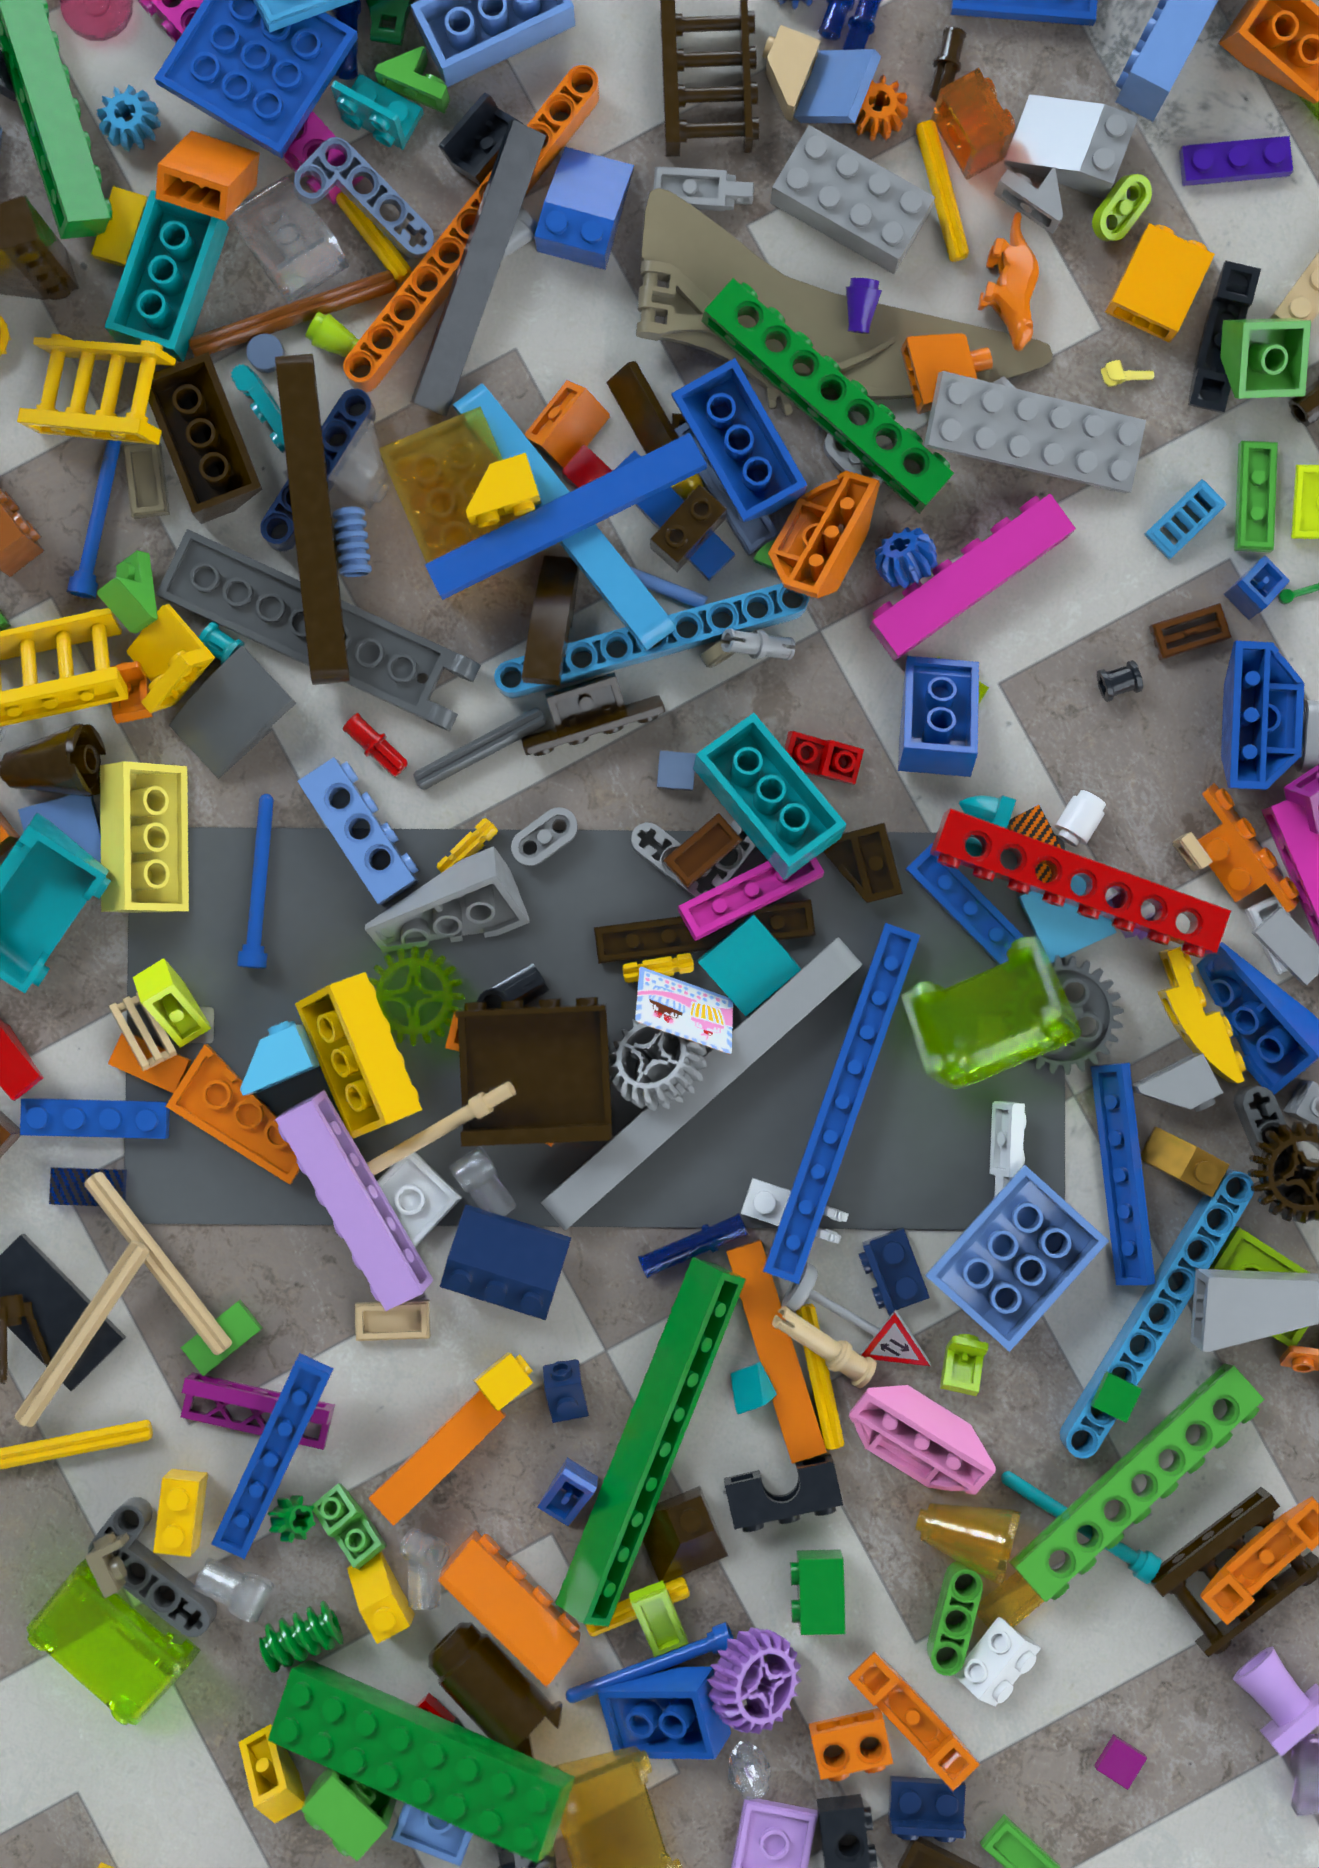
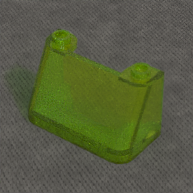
M1035 936L1015 940L1011 944V948L1007 950V962L944 989L938 984L925 981L916 984L911 991L901 995L927 1075L947 1088H963L1069 1044L1081 1036L1082 1032L1075 1013L1041 941Z
M86 1559L76 1566L26 1627L29 1634L27 1636L29 1643L39 1651L45 1650L108 1706L114 1719L123 1725L128 1723L138 1724L180 1678L201 1651L188 1638L180 1645L171 1642L174 1635L170 1631L164 1636L117 1593L104 1598Z

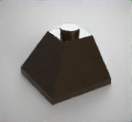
M700 1486L657 1503L643 1538V1543L659 1582L662 1580L667 1582L728 1556Z

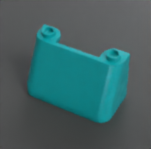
M39 813L35 814L0 865V979L23 993H26L31 984L37 987L41 984L50 970L44 964L86 902L92 896L99 899L111 882L106 877L109 872L106 867Z

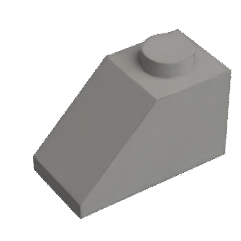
M1192 1053L1132 1084L1133 1092L1180 1108L1190 1110L1194 1108L1195 1112L1216 1103L1214 1097L1223 1093L1203 1053Z

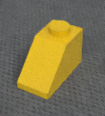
M382 1551L360 1569L353 1568L352 1565L347 1567L359 1612L376 1644L410 1627L415 1613Z
M269 1724L238 1743L253 1806L273 1823H277L300 1810L306 1797L300 1774L288 1751L268 1741L272 1725Z

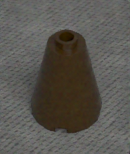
M75 724L6 752L3 755L2 761H0V777L10 788L88 797L100 794V755H106L105 746L94 726L90 724Z

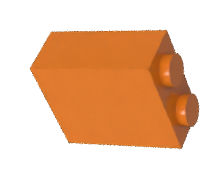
M191 130L158 163L155 198L226 221L257 186L260 152Z

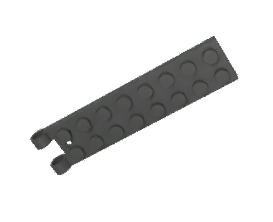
M187 529L156 595L309 666L300 581ZM341 600L350 681L344 683L414 714L435 726L451 731L458 714L429 701L444 669L460 678L474 682L481 665L466 656ZM426 674L428 676L427 682L419 683V675Z

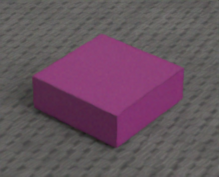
M1113 1734L1094 1766L1096 1770L1128 1790L1146 1762L1147 1757L1144 1753Z

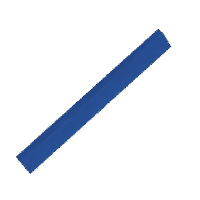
M688 433L424 565L441 599L444 600L707 469V463L691 433Z

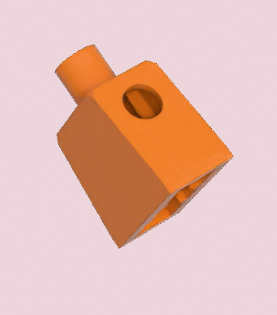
M963 333L906 337L901 347L918 415L931 410L939 372L946 371L977 379V372L989 370L993 367L990 349L985 347L970 351L967 337Z

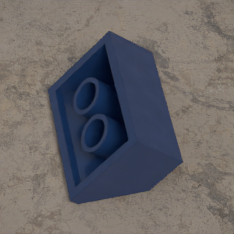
M465 1204L446 1261L440 1287L546 1321L572 1237Z

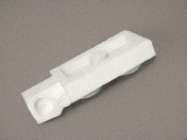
M994 1101L992 1103L989 1174L995 1175V1196L1022 1168L1025 1162L1023 1150L1024 1129L1026 1127L1024 1103Z

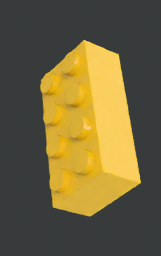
M366 972L332 983L295 1003L343 1123L352 1139L422 1110L418 1092L409 1079L405 1069L404 1058L395 1045L390 1032V1024L381 1011L376 998V990L369 981Z

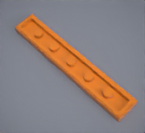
M761 1239L728 1249L726 1253L732 1272L746 1279L740 1293V1298L760 1362L777 1393L772 1401L791 1463L825 1454L827 1451L792 1338L772 1325L775 1315L785 1321L786 1319L778 1312L782 1306L771 1274L763 1272L767 1258Z

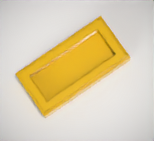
M115 186L112 187L109 197L112 206V220L109 221L105 232L96 237L91 252L95 259L125 267L148 200L147 196Z

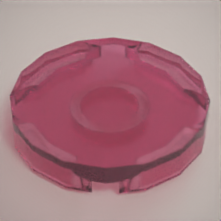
M60 0L61 12L67 25L78 36L91 41H104L116 37L127 27L133 15V0Z

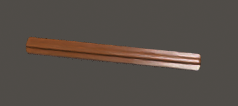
M386 270L190 337L189 345L195 357L207 352L212 354L248 342L256 335L263 333L271 334L312 320L318 312L327 315L328 313H333L394 292L397 289V285L391 271Z

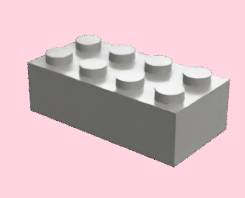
M808 125L772 186L770 203L895 274L929 216L935 197Z

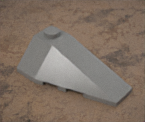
M493 846L461 859L365 924V930L384 953L425 947L431 940L450 938L452 943L463 941V936L484 933L485 938L498 936L528 924L530 921L512 872Z

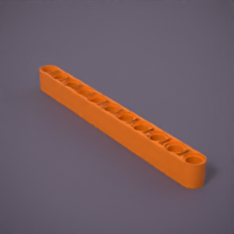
M587 65L573 67L527 124L528 127L546 135L545 142L547 146L541 149L525 196L599 101L598 76ZM586 84L591 87V89L585 93H579L574 90L578 85ZM559 112H565L569 115L564 121H556L552 118ZM491 172L346 356L343 369L350 385L354 389L358 388L365 393L373 391L447 298L469 237L468 234L464 233V230L467 226L474 223ZM447 253L459 254L458 260L450 264L442 261L443 256ZM426 281L437 283L433 291L423 292L420 290L421 285ZM402 310H414L415 314L411 319L407 321L398 319V315ZM390 337L393 339L391 346L386 349L375 347L380 338ZM361 365L371 367L367 376L362 378L353 376L357 367Z

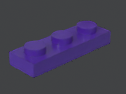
M1290 136L1183 145L1179 150L1182 186L1289 177L1293 172Z

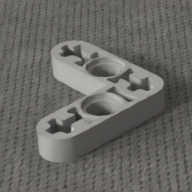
M734 820L730 826L739 835L742 832V828ZM645 822L634 828L631 835V844L636 853L695 898L701 895L696 890L699 885L697 881L686 889L663 862L681 843L653 823ZM650 830L655 833L654 841L661 847L664 841L671 844L663 851L659 861L652 857L657 854L658 851L650 845H647L645 848L639 846L641 838L638 834L640 832L647 834ZM748 836L742 842L749 845L746 851L743 850L740 844L734 848L738 855L736 863L731 866H724L718 862L714 865L716 870L727 875L724 879H721L719 874H717L711 882L713 888L729 881L756 845ZM710 869L709 871H707V872H706L702 877H700V878H702V879L706 878L707 875L710 873V871H711L712 869Z

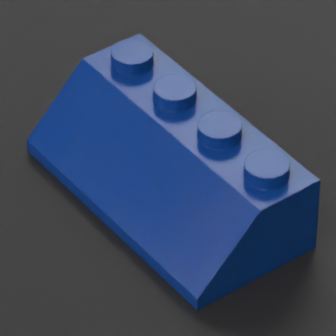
M736 358L671 393L673 400L743 522L774 513L805 494L807 489L805 479Z

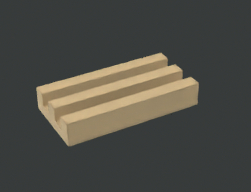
M137 992L136 996L132 998L128 996L119 1004L109 1005V1008L141 1069L145 1071L177 1055L166 1031L141 1004L166 1050L162 1053L159 1052L135 1006L141 1004ZM128 1010L153 1057L146 1059L122 1012Z

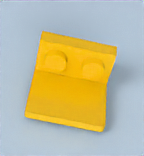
M170 604L160 607L157 611L158 619L144 628L127 649V654L134 662H140L144 672L151 681L148 686L150 692L141 701L150 713L176 705L215 658Z

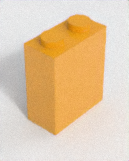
M1149 223L1138 241L1105 313L1170 343L1178 333L1215 254L1208 251L1207 247L1198 241H1187L1176 236L1172 229L1164 225Z

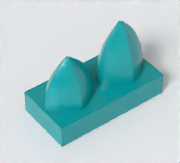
M1004 795L999 798L973 796L961 800L959 805L965 814L1007 829L1016 799ZM970 837L966 840L965 849L969 855L979 857L982 852V845L979 840Z

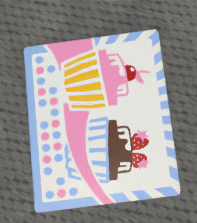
M644 967L639 968L636 1022L728 1054L732 1053L733 1002L729 997Z

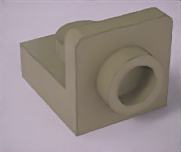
M114 1532L104 1535L93 1542L95 1548L85 1556L104 1598L118 1592L126 1583L124 1577L127 1576L124 1563L119 1556L114 1557L112 1552L123 1547L130 1540L127 1532L118 1537L115 1536Z

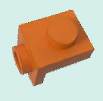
M124 662L110 666V668L117 667L128 687L129 699L111 703L112 716L115 722L119 724L153 717L152 713L141 703L150 692L148 689L150 681L140 662Z

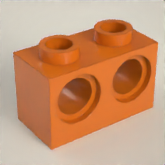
M879 1708L808 1724L820 1780L841 1781L848 1778L850 1773L863 1770L865 1773H877L884 1770L886 1765L894 1764L884 1719ZM867 1737H875L879 1740L878 1744L872 1749H864L860 1746L862 1740ZM831 1745H838L843 1748L841 1754L837 1757H828L824 1754V1751Z

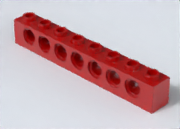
M951 808L944 812L930 854L938 856L937 862L944 866L958 869L959 865L974 869L972 875L977 878L993 882L996 877L1007 881V888L1026 895H1028L1029 890L1043 895L1042 901L1058 907H1063L1064 903L1078 907L1076 913L1094 920H1098L1099 915L1113 920L1111 926L1131 933H1133L1134 928L1148 933L1146 938L1150 941L1162 945H1168L1169 941L1182 945V952L1198 958H1203L1204 954L1217 953L1231 914L1229 909ZM972 837L980 841L982 852L979 857H973L967 853L965 843L968 838ZM1004 850H1009L1016 856L1017 864L1013 870L1006 869L1001 864L1000 856ZM1039 863H1044L1051 869V878L1047 883L1040 881L1036 876L1035 870ZM1075 875L1082 877L1086 883V890L1083 895H1077L1071 889V880ZM1109 888L1117 890L1120 894L1121 901L1117 908L1111 907L1106 901V893ZM1144 901H1149L1155 908V916L1151 921L1146 920L1141 914V906ZM1180 913L1186 915L1190 921L1189 930L1185 934L1180 932L1176 926V918Z

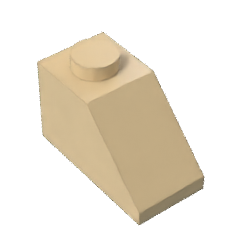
M780 25L776 37H768L762 58L767 59L765 74L785 119L793 121L794 113L818 56L821 40Z

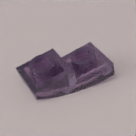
M1319 1733L1307 1734L1292 1748L1290 1767L1296 1778L1291 1807L1297 1816L1319 1814Z

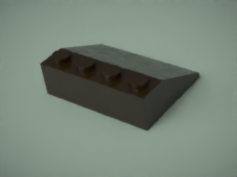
M22 195L1 202L0 294L41 300H60L69 296L71 291L79 289L66 248L27 197Z

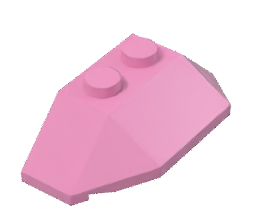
M909 1385L868 1388L849 1413V1417L854 1422L856 1431L865 1449L928 1488L965 1491L966 1494L976 1495L995 1473L996 1467L971 1424Z

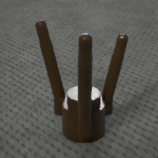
M23 1294L0 1297L1 1384L7 1383V1327L22 1324L21 1317L23 1316L26 1318L44 1364L48 1365L51 1361L33 1315L32 1302L23 1303Z

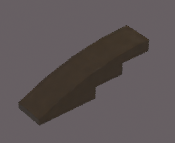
M544 555L526 643L522 670L523 683L560 686L563 659L567 653L569 630L573 624L580 570L571 557Z

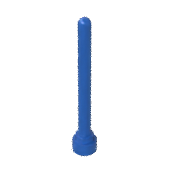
M106 441L79 571H75L74 576L69 577L66 591L77 597L96 599L99 584L96 582L97 576L93 573L122 441Z
M263 794L259 798L246 944H242V951H238V967L267 968L268 954L264 953L265 946H261L274 804V799L270 794Z
M727 1622L712 1627V1631L707 1633L706 1638L572 1687L565 1694L566 1700L569 1703H576L598 1695L597 1691L600 1688L651 1675L713 1652L715 1655L718 1654L717 1650L726 1651L728 1648L727 1639H734Z

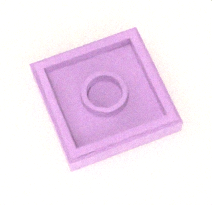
M744 1796L731 1868H808L818 1816L817 1810Z

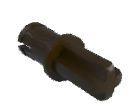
M950 26L945 28L939 56L934 58L933 61L935 72L929 97L936 103H946L949 101L955 75L961 70L962 65L959 59L964 39L966 38V32L958 27Z

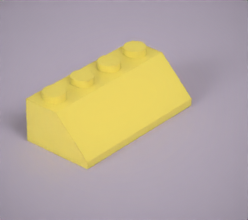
M126 761L100 765L101 864L109 870L106 877L111 880L101 896V912L189 911L187 766Z

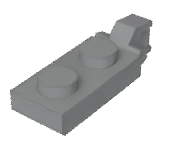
M655 167L654 189L661 188L671 191L698 210L725 211L734 210V204H753L754 183L737 182L736 175L727 174V170Z

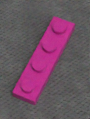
M815 857L787 879L783 880L769 861L679 905L678 912L694 941H697L823 877L825 872Z

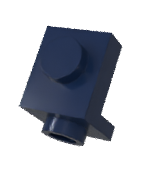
M579 1360L558 1361L553 1364L544 1365V1390L552 1422L556 1423L589 1416Z

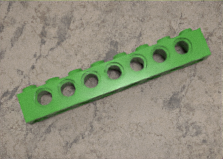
M1224 1363L1010 1560L1009 1563L1044 1602H1047L1050 1598L1052 1600L1060 1598L1070 1586L1068 1582L1077 1573L1083 1575L1088 1572L1097 1562L1095 1557L1105 1547L1109 1550L1123 1539L1124 1534L1122 1531L1132 1522L1138 1524L1150 1514V1505L1159 1497L1164 1499L1171 1495L1179 1485L1176 1481L1186 1472L1191 1474L1198 1470L1206 1461L1203 1456L1213 1447L1218 1449L1226 1444L1233 1435L1230 1432L1240 1422L1245 1424L1253 1419L1260 1410L1257 1406L1264 1401V1398L1234 1365ZM1223 1399L1227 1405V1411L1222 1418L1217 1419L1213 1414V1406L1216 1401ZM1197 1424L1200 1429V1437L1196 1442L1189 1444L1186 1439V1430L1189 1426ZM1170 1449L1173 1453V1462L1169 1467L1162 1469L1158 1461L1159 1455L1162 1451ZM1143 1474L1146 1478V1487L1142 1492L1134 1493L1131 1488V1482L1135 1476ZM1116 1499L1120 1507L1119 1512L1115 1517L1108 1519L1104 1515V1507L1108 1501ZM1084 1525H1090L1092 1528L1091 1539L1083 1544L1078 1543L1076 1538L1078 1529ZM1058 1550L1064 1551V1564L1057 1569L1050 1568V1555Z

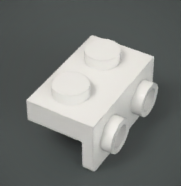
M998 1617L967 1655L962 1669L954 1675L979 1700L996 1707L998 1703L1004 1702L1011 1695L1013 1684L1018 1677L1033 1667L1037 1659L1036 1655L1041 1648L1031 1638L1017 1632L1003 1618Z

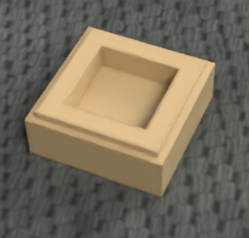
M1192 832L1183 834L1173 841V846L1191 871L1201 870L1213 862Z

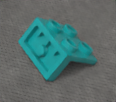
M359 73L351 89L335 80L331 85L341 120L355 130H360L362 127L373 133V138L386 147L395 145L404 150L424 114L423 107Z

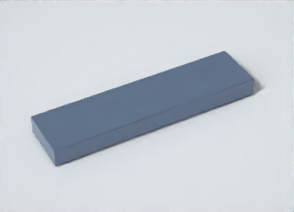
M684 423L674 429L679 438L691 433L707 463V469L698 474L708 492L727 508L726 521L747 555L750 556L766 543L776 539L779 533L768 515L746 522L742 521L688 424Z

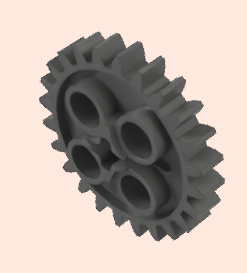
M1055 955L1053 966H1049L1045 959L1041 958L1040 970L1036 971L1032 966L1028 965L1027 970L1030 976L1027 979L1020 975L1015 976L1021 985L1020 988L1008 987L1007 989L1015 998L1014 1001L1003 1002V1007L1012 1010V1014L1002 1017V1021L1013 1024L1014 1027L1008 1029L1005 1034L1007 1037H1018L1012 1048L1019 1050L1025 1047L1026 1050L1022 1059L1026 1062L1035 1056V1068L1038 1070L1047 1062L1049 1063L1051 1074L1055 1073L1058 1065H1062L1066 1075H1070L1071 1064H1077L1078 1068L1084 1072V1060L1089 1059L1092 1063L1098 1065V1059L1095 1055L1098 1051L1106 1055L1110 1054L1108 1048L1104 1045L1106 1041L1118 1042V1038L1111 1033V1030L1123 1028L1121 1022L1114 1020V1015L1123 1013L1124 1009L1113 1006L1112 1003L1121 996L1117 992H1107L1114 983L1111 979L1103 982L1099 981L1103 974L1101 968H1098L1093 973H1089L1090 961L1088 960L1084 961L1079 968L1076 967V958L1072 955L1067 965H1063L1059 955ZM1071 982H1079L1084 988L1081 998L1075 1001L1067 1000L1064 997V988ZM1051 984L1056 985L1061 1003L1066 1011L1072 1010V1013L1067 1015V1019L1076 1040L1075 1045L1069 1044L1061 1021L1059 1019L1053 1020V1016L1057 1015L1058 1011L1049 990ZM1042 994L1048 997L1049 1005L1042 1013H1035L1029 1009V1000L1034 995ZM1087 1016L1096 1020V1028L1091 1034L1082 1035L1077 1032V1022L1081 1018ZM1048 1029H1056L1061 1032V1041L1054 1047H1047L1041 1043L1042 1034Z

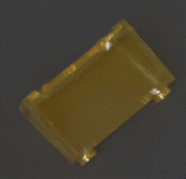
M631 1746L553 1766L575 1776L559 1825L572 1868H683L679 1859L677 1858L672 1861V1858L665 1849L646 1787V1783H648L647 1774L652 1773V1767L645 1750L640 1751L636 1746Z

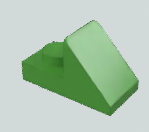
M424 46L377 64L374 72L379 84L405 98L445 114L450 103L447 85L440 78L432 74L422 76L428 63Z
M139 550L116 566V577L97 590L100 599L131 633L135 634L158 619L150 554Z

